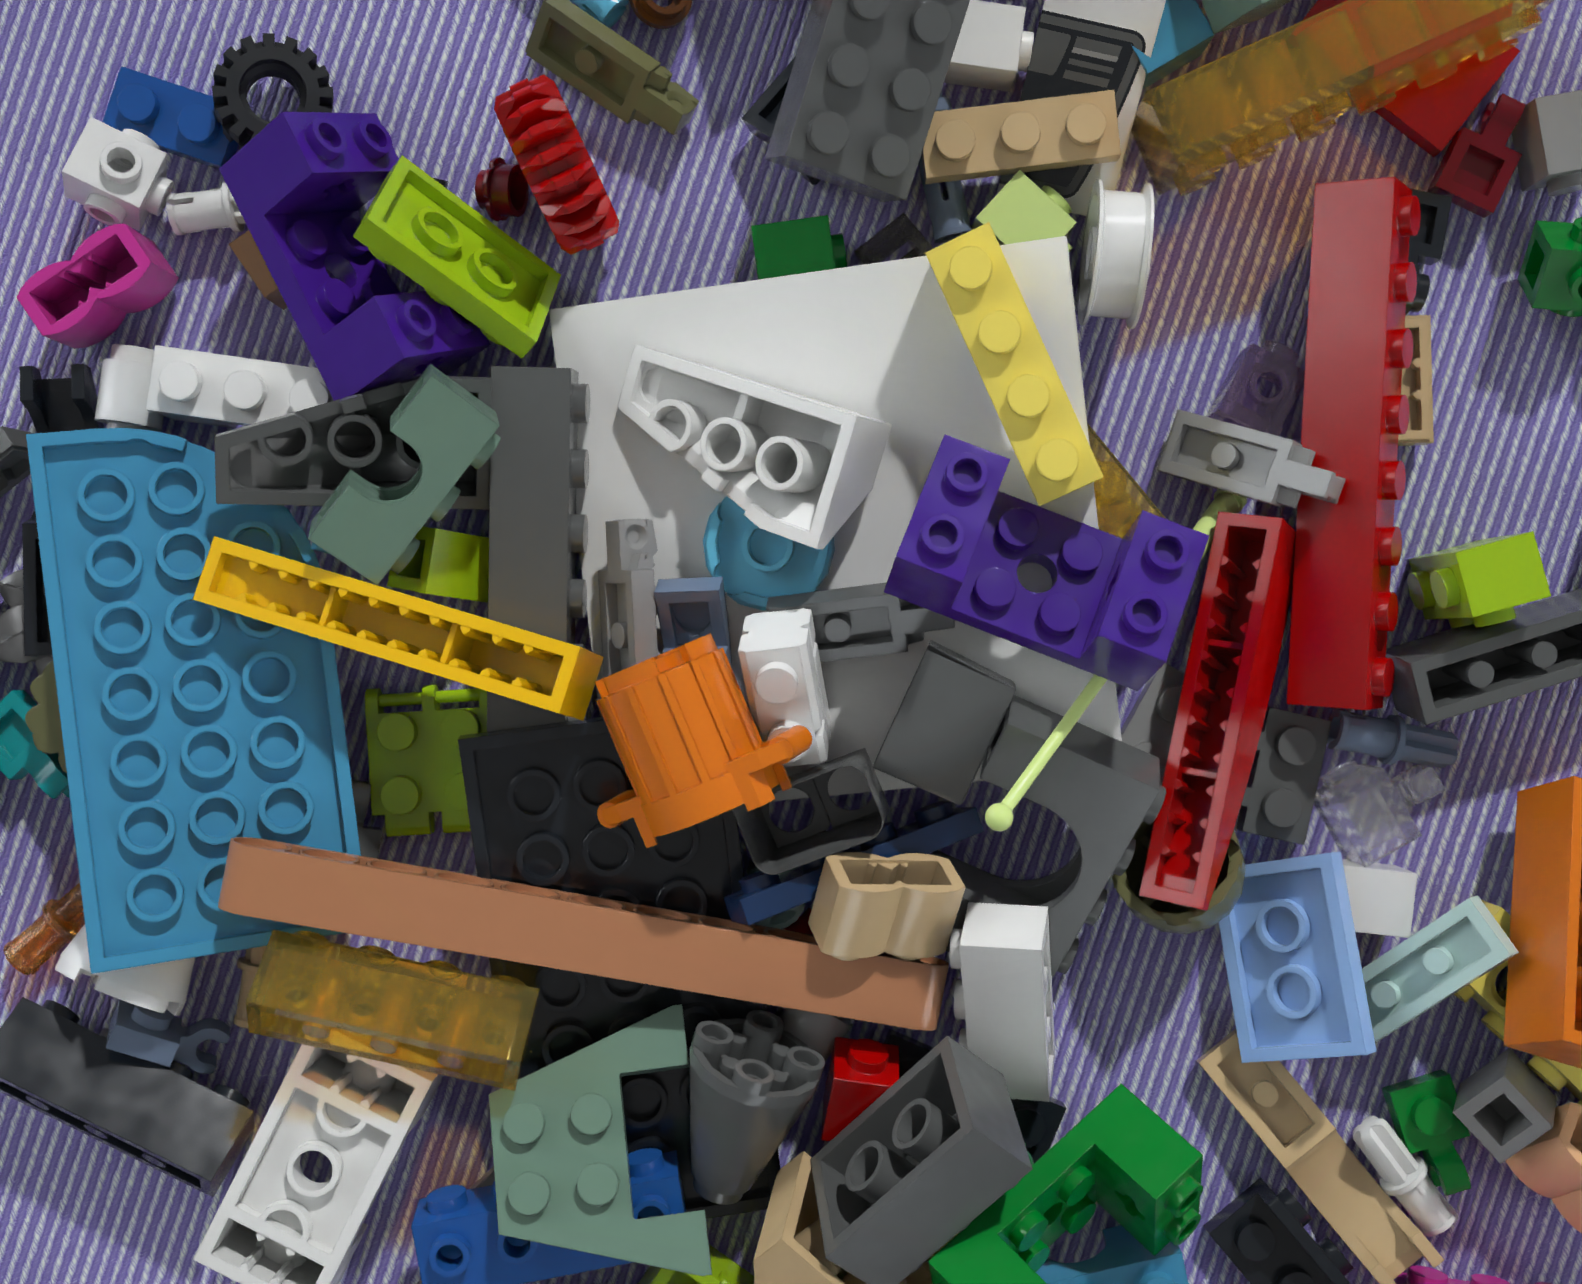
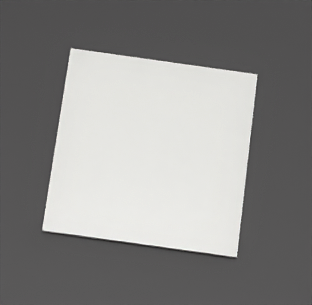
M1067 236L1000 245L1089 443ZM927 256L549 309L556 368H572L579 372L578 384H589L590 389L589 422L578 423L577 449L588 450L589 480L587 489H576V514L587 515L588 520L587 551L585 554H579L582 578L586 580L587 585L586 609L592 652L602 656L598 570H607L608 567L605 521L622 519H651L653 521L658 549L653 556L655 566L652 568L654 569L655 586L658 579L712 577L706 567L703 538L710 514L727 496L721 491H715L701 479L702 474L676 452H670L617 408L635 344L892 424L873 489L834 535L835 552L829 574L816 591L887 582L895 557L944 434L1009 458L1010 461L998 491L1038 506ZM1094 482L1040 506L1099 529ZM1025 563L1017 568L1018 580L1027 590L1042 593L1052 588L1051 575L1043 566L1037 563ZM725 592L732 670L749 708L738 648L741 635H743L742 629L745 616L767 611L740 605ZM657 614V648L659 653L662 654L664 646ZM956 620L955 628L924 632V640L909 644L908 652L821 662L831 719L830 739H828V758L826 761L820 762V764L865 748L872 765H874L886 735L931 640L1012 680L1016 686L1014 695L1062 716L1067 713L1094 674ZM603 664L596 681L603 678ZM1107 680L1077 722L1122 741L1116 683ZM597 690V697H598V700H599V699H601V697H600V694H599V692H598V690ZM820 764L785 767L788 776ZM982 764L973 782L985 781L980 779ZM841 767L831 775L828 782L829 796L871 792L863 773L854 767ZM874 769L883 791L916 787ZM790 788L785 791H778L774 795L775 800L773 801L809 798V796L799 789Z

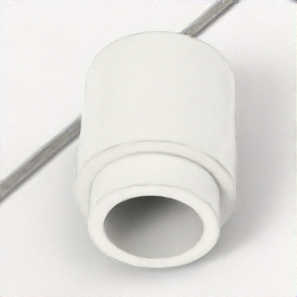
M112 344L110 358L103 359L95 421L108 424L107 428L162 431L164 416L146 410L154 350L132 345Z

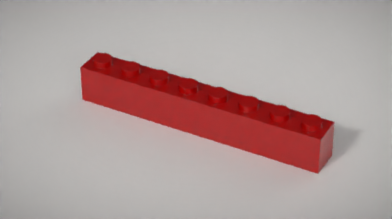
M1395 176L1315 183L1301 445L1316 452L1311 466L1334 472L1336 476L1346 480L1337 504L1301 494L1297 504L1287 704L1355 710L1383 708L1384 697L1391 695L1394 686V662L1392 658H1386L1387 631H1394L1398 619L1397 595L1395 592H1390L1391 566L1398 565L1402 552L1400 528L1393 527L1395 500L1402 499L1406 483L1405 466L1402 461H1397L1398 435L1405 434L1409 424V402L1406 395H1401L1402 369L1410 367L1413 356L1412 333L1409 328L1404 329L1406 303L1414 301L1417 288L1416 268L1413 262H1408L1410 236L1418 234L1421 219L1418 197L1416 195L1412 196V190Z

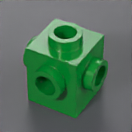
M1582 217L1575 219L1574 223L1536 220L1517 278L1532 308L1549 309L1556 314L1567 317L1582 316Z

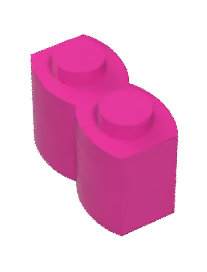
M115 224L89 236L77 248L70 261L53 263L36 272L25 282L16 298L42 336L74 349L95 345L109 337L120 326L127 313L146 310L162 301L172 291L179 278L154 241L127 224Z

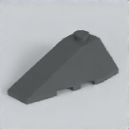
M420 376L216 434L214 437L216 504L323 506L350 469L368 482L380 487H395L404 484L417 472L420 459L416 451L408 443L390 431V416ZM448 376L492 409L491 378ZM490 458L478 470L471 465L465 470L455 484L460 489V494L451 509L489 510Z

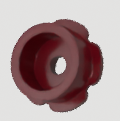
M501 157L491 159L489 163L490 169L481 170L476 177L475 196L479 207L486 209L490 219L496 222L500 220L505 221L508 217L522 216L528 203L529 187L520 165L506 164L505 160Z

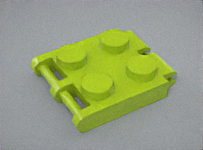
M423 685L422 692L382 694L380 688L366 689L365 715L371 784L372 816L385 815L387 837L434 833V812L442 813L443 833L471 832L458 739L460 735L487 732V691L478 688L439 691L437 685ZM479 701V707L440 709V703ZM422 704V711L384 713V707Z

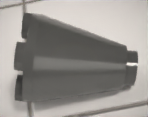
M752 1010L747 1014L746 1019L731 1018L702 1021L695 1028L689 1049L691 1173L694 1177L693 1186L701 1197L716 1204H734L743 1197L745 1192L751 1189L811 1100L819 1085L825 1066V1060L820 1053L809 1048L807 1044L788 1031L783 1030V1020L776 1014L768 1011Z

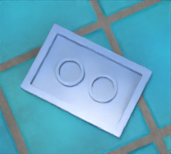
M1341 852L1245 864L1246 871L1242 895L1230 914L1219 921L1242 1063L1359 1056L1377 1052Z

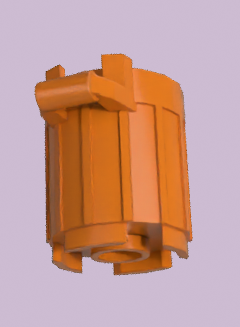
M707 634L595 681L601 699L596 701L633 787V790H626L600 805L597 810L598 820L601 825L611 829L634 818L646 848L657 845L655 837L688 828L742 804H745L747 811L759 808L775 800L772 789L778 784L782 791L792 788L791 781L783 764L808 750L812 745V735L806 727L796 725L773 739L762 742L724 649H718L712 634Z

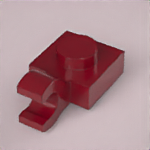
M1503 93L1499 96L1496 104L1489 102L1478 120L1475 132L1466 127L1456 132L1427 191L1452 197L1451 203L1483 218L1493 214L1522 156L1521 153L1505 145L1517 125L1526 104Z

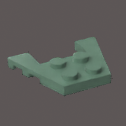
M682 1004L672 1005L489 1094L499 1235L698 1276L712 1275L705 1210L641 1219L634 1218L621 1078L628 1075L689 1068Z

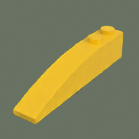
M215 536L193 600L582 721H584L595 687V681L604 658L580 646Z

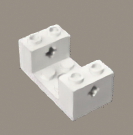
M343 1000L337 1002L314 1020L193 1260L240 1284H338L368 1226L363 1222L407 1135L426 1112L453 1056ZM307 1151L323 1153L332 1164L331 1179L321 1183L309 1180L303 1174L300 1167L302 1153Z

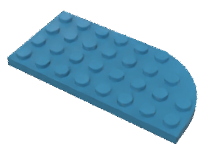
M97 428L26 434L91 974L342 934V932L242 916L218 908L231 838H260L361 856L334 643L193 600L214 536L320 568L316 554L311 549V544L304 530L298 525L284 505L216 504L215 452L188 442L183 437L152 430L132 428Z

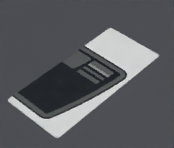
M1166 0L1044 1L1020 101L1114 90L1121 148V156L1118 161L1024 173L1040 189L1047 185L1056 190L1070 205L1071 213L1087 215L1089 200L1096 179L1102 180L1104 190L1115 191L1146 77V72L1132 46L1151 58ZM1015 174L1001 175L997 193Z

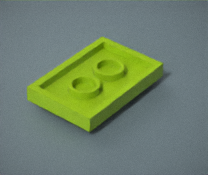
M402 155L387 174L353 237L368 247L369 251L378 260L396 267L422 286L436 302L451 307L480 328L481 332L490 341L505 346L522 359L538 341L561 274Z

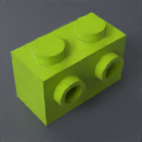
M1534 531L1481 539L1408 559L1412 573L1407 577V586L1413 604L1418 610L1423 611L1425 620L1448 619L1451 628L1474 624L1475 627H1484L1516 618L1514 606L1551 597Z

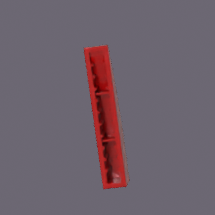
M1218 511L1162 786L1166 787V795L1160 812L1154 820L1139 896L1205 911L1208 910L1243 801L1263 728L1293 590L1296 531L1283 518Z

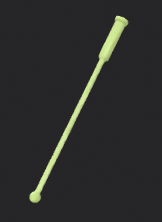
M1216 490L1214 500L1193 527V530L1209 535L1202 559L1211 548L1218 511L1239 513L1247 503L1246 497ZM1094 674L1002 802L992 804L986 810L985 821L989 828L1001 832L1007 830L1012 825L1014 818L1012 811L1108 679Z

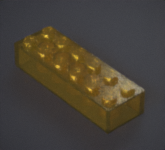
M1347 0L1146 91L1135 113L1131 132L1158 194L1161 195L1177 187L1180 196H1183L1213 182L1216 179L1214 172L1234 161L1237 162L1239 169H1244L1270 157L1276 152L1275 145L1296 134L1300 143L1323 134L1336 125L1335 118L1356 107L1359 116H1362L1387 105L1397 98L1395 91L1407 86L1414 80L1417 81L1420 89L1426 88L1455 73L1458 70L1456 64L1476 53L1480 62L1500 55L1519 43L1518 36L1532 30L1543 22L1539 13L1554 0Z

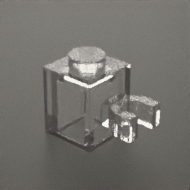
M1350 761L1337 766L1322 776L1321 780L1324 786L1317 789L1314 806L1345 860L1366 868L1421 837L1422 835L1407 809L1431 799L1446 789L1433 767L1422 769L1420 765L1415 764L1390 780L1384 768L1363 763L1358 765L1356 761Z

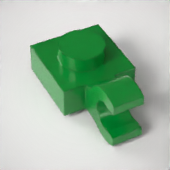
M1441 1069L1382 1087L1397 1136L1411 1154L1422 1151L1424 1161L1428 1166L1427 1173L1436 1187L1441 1186L1446 1196L1471 1189L1467 1170L1452 1141L1470 1136L1468 1128L1453 1113L1457 1093L1451 1075Z

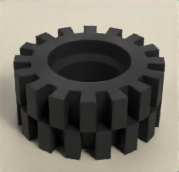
M263 33V42L254 43L252 36L240 39L241 48L235 51L230 46L223 53L224 63L222 66L217 64L213 73L214 86L212 85V93L217 121L221 123L223 134L230 143L235 140L239 144V150L270 123L258 117L251 110L247 101L250 87L261 78L278 77L289 82L296 90L300 100L296 112L332 113L333 87L329 85L330 75L325 65L319 67L317 65V55L310 48H307L303 53L297 49L298 40L286 36L285 44L275 42V33Z

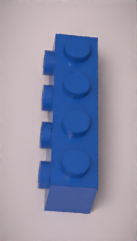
M645 1148L629 1153L634 1218L641 1219L687 1212L677 1150L662 1153L661 1150L656 1148ZM495 1181L492 1185L468 1190L462 1185H448L433 1190L425 1198L419 1199L411 1225L422 1284H525L634 1263L499 1235Z

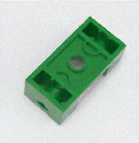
M1120 1084L1032 1165L1033 1169L1014 1188L999 1197L978 1215L966 1229L957 1234L928 1261L932 1283L1047 1284L1036 1272L1047 1260L1050 1254L1049 1247L1065 1231L1074 1234L1082 1229L1093 1216L1096 1210V1202L1153 1256H1156L1170 1241L1175 1246H1178L1193 1233L1201 1220L1199 1205L1200 1195L1203 1191V1186L1201 1185L1203 1155L1124 1085Z

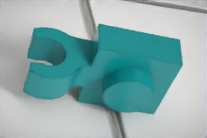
M12 690L0 701V771L9 780L23 779L29 773L37 785L50 798L56 799L62 793L69 798L67 773L60 767L59 753L50 754L38 750L33 741V732L30 731L26 724L25 716L27 712L37 703L25 690Z

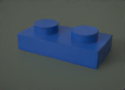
M123 66L120 67L102 121L103 123L119 131L133 129L151 138L162 151L219 169L235 155L238 143L235 140L230 143L223 134V127L216 118L213 96Z

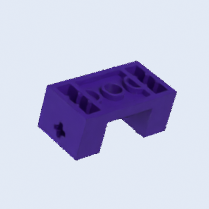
M281 112L221 166L219 170L333 400L419 377L430 364L447 376L491 345L480 328L451 307L436 302L426 291L400 293L397 286L391 280L383 262L373 256L368 247L353 237L362 221L357 210L377 194L387 174L399 160L393 148L392 139L388 131L381 124L377 114ZM326 269L329 270L336 278H331L328 275Z
M944 434L895 557L884 593L1138 691L1167 661L1209 535L1142 510L1122 539L998 491L1010 459ZM1025 563H1037L1043 566L1051 575L1052 588L1042 593L1027 590L1018 580L1017 568Z

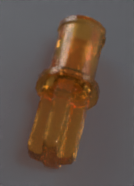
M80 882L60 900H48L43 905V914L15 939L4 945V955L16 970L25 975H34L45 962L69 941H72L84 926L85 920Z

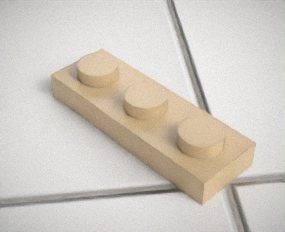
M1114 90L935 111L922 150L925 184L1016 174L1019 170L1025 173L1116 162L1121 156Z

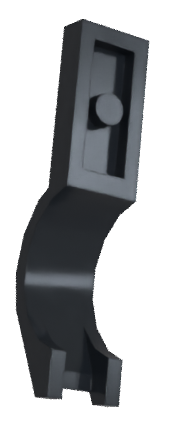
M71 364V378L42 379L40 370L34 366H19L20 401L29 412L37 433L104 428L102 422L94 420L97 394L89 366L85 364ZM34 510L32 517L22 524L25 656L47 657L53 655Z

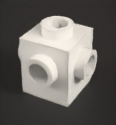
M92 117L89 118L62 170L65 197L84 205L83 208L89 215L104 224L111 226L123 223L138 231L141 230L149 212L156 216L162 213L167 204L166 197L168 194H171L174 184L172 180L167 178V153L161 151L151 138L133 129L119 131Z

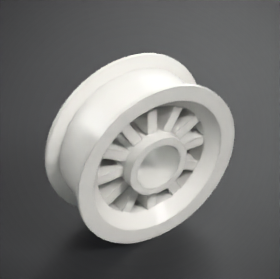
M1096 179L1089 200L1081 250L1078 283V321L1080 325H1085L1089 316L1125 319L1128 329L1136 327L1144 302L1152 253L1154 191L1151 183H1145L1141 193L1104 190L1102 180Z

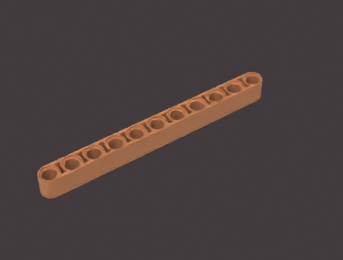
M234 837L230 839L218 902L219 909L242 916L922 1031L937 1030L949 967L947 961L937 957L908 961L885 952L873 957L844 961L822 953L813 934L756 924L744 925L716 917L252 837Z

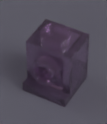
M1267 340L1262 347L1252 343L1240 351L1206 417L1280 436L1283 430L1281 427L1304 385L1305 370L1296 366L1300 356L1291 348L1278 342ZM1259 377L1275 384L1276 391L1272 398L1264 397L1259 393L1257 389Z

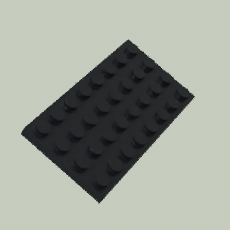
M603 717L584 719V721L574 720L460 735L458 744L477 877L731 920L723 897L740 891L739 880L744 877L738 824L732 809L688 828L655 837L657 845L646 848L634 818L611 829L601 825L597 817L599 806L626 790H633ZM489 957L507 1085L672 1005L682 1004L689 1068L628 1075L621 1078L628 1154L645 1148H656L661 1150L662 1153L677 1150L687 1212L705 1210L706 1219L766 1210L768 1208L777 1171L780 1170L778 1149L751 1189L745 1192L743 1197L734 1204H716L701 1197L694 1189V1177L691 1173L689 1049L695 1028L702 1021L731 1018L746 1019L750 1011L761 1010L760 1003Z

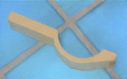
M1236 1029L1196 1060L1379 1284H1396L1394 1279L1422 1256L1434 1268L1444 1261L1443 1257L1424 1234L1382 1190L1380 1185L1343 1141L1336 1128L1280 1061L1242 1063Z

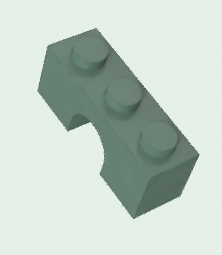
M430 364L390 416V431L408 443L419 456L420 465L415 475L402 485L380 487L368 482L350 469L311 521L308 539L376 585L380 583L390 569L399 574L417 552L420 541L415 536L429 517L439 522L455 503L460 494V489L455 484L469 465L477 470L480 469L497 448L501 437L495 433L500 426L496 412Z

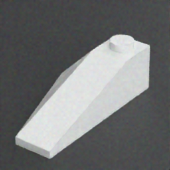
M636 344L634 345L617 405L618 409L670 452H676L702 474L701 479L715 491L723 492L745 511L743 515L760 529L821 550L825 548L873 489L892 424Z

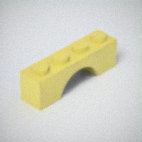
M987 222L925 252L1038 506L1040 507L1102 479L1104 476L990 223Z

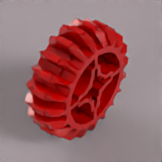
M543 74L529 81L526 78L509 86L510 90L496 96L494 110L530 189L560 248L573 255L584 249L589 251L604 244V240L618 233L619 219L555 82Z

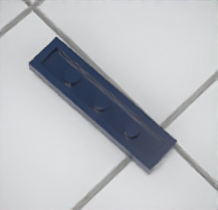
M943 800L914 811L916 822L899 829H895L893 822L884 823L880 833L874 839L837 853L862 852L886 858L906 853L929 854L982 833L984 829L976 807L952 808L949 800ZM825 857L801 865V867L781 875H770L758 871L739 880L741 890L723 897L731 921L751 925L814 900Z

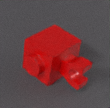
M835 1038L823 1096L821 1140L831 1141L900 1079L899 1046L879 1043L872 1039Z

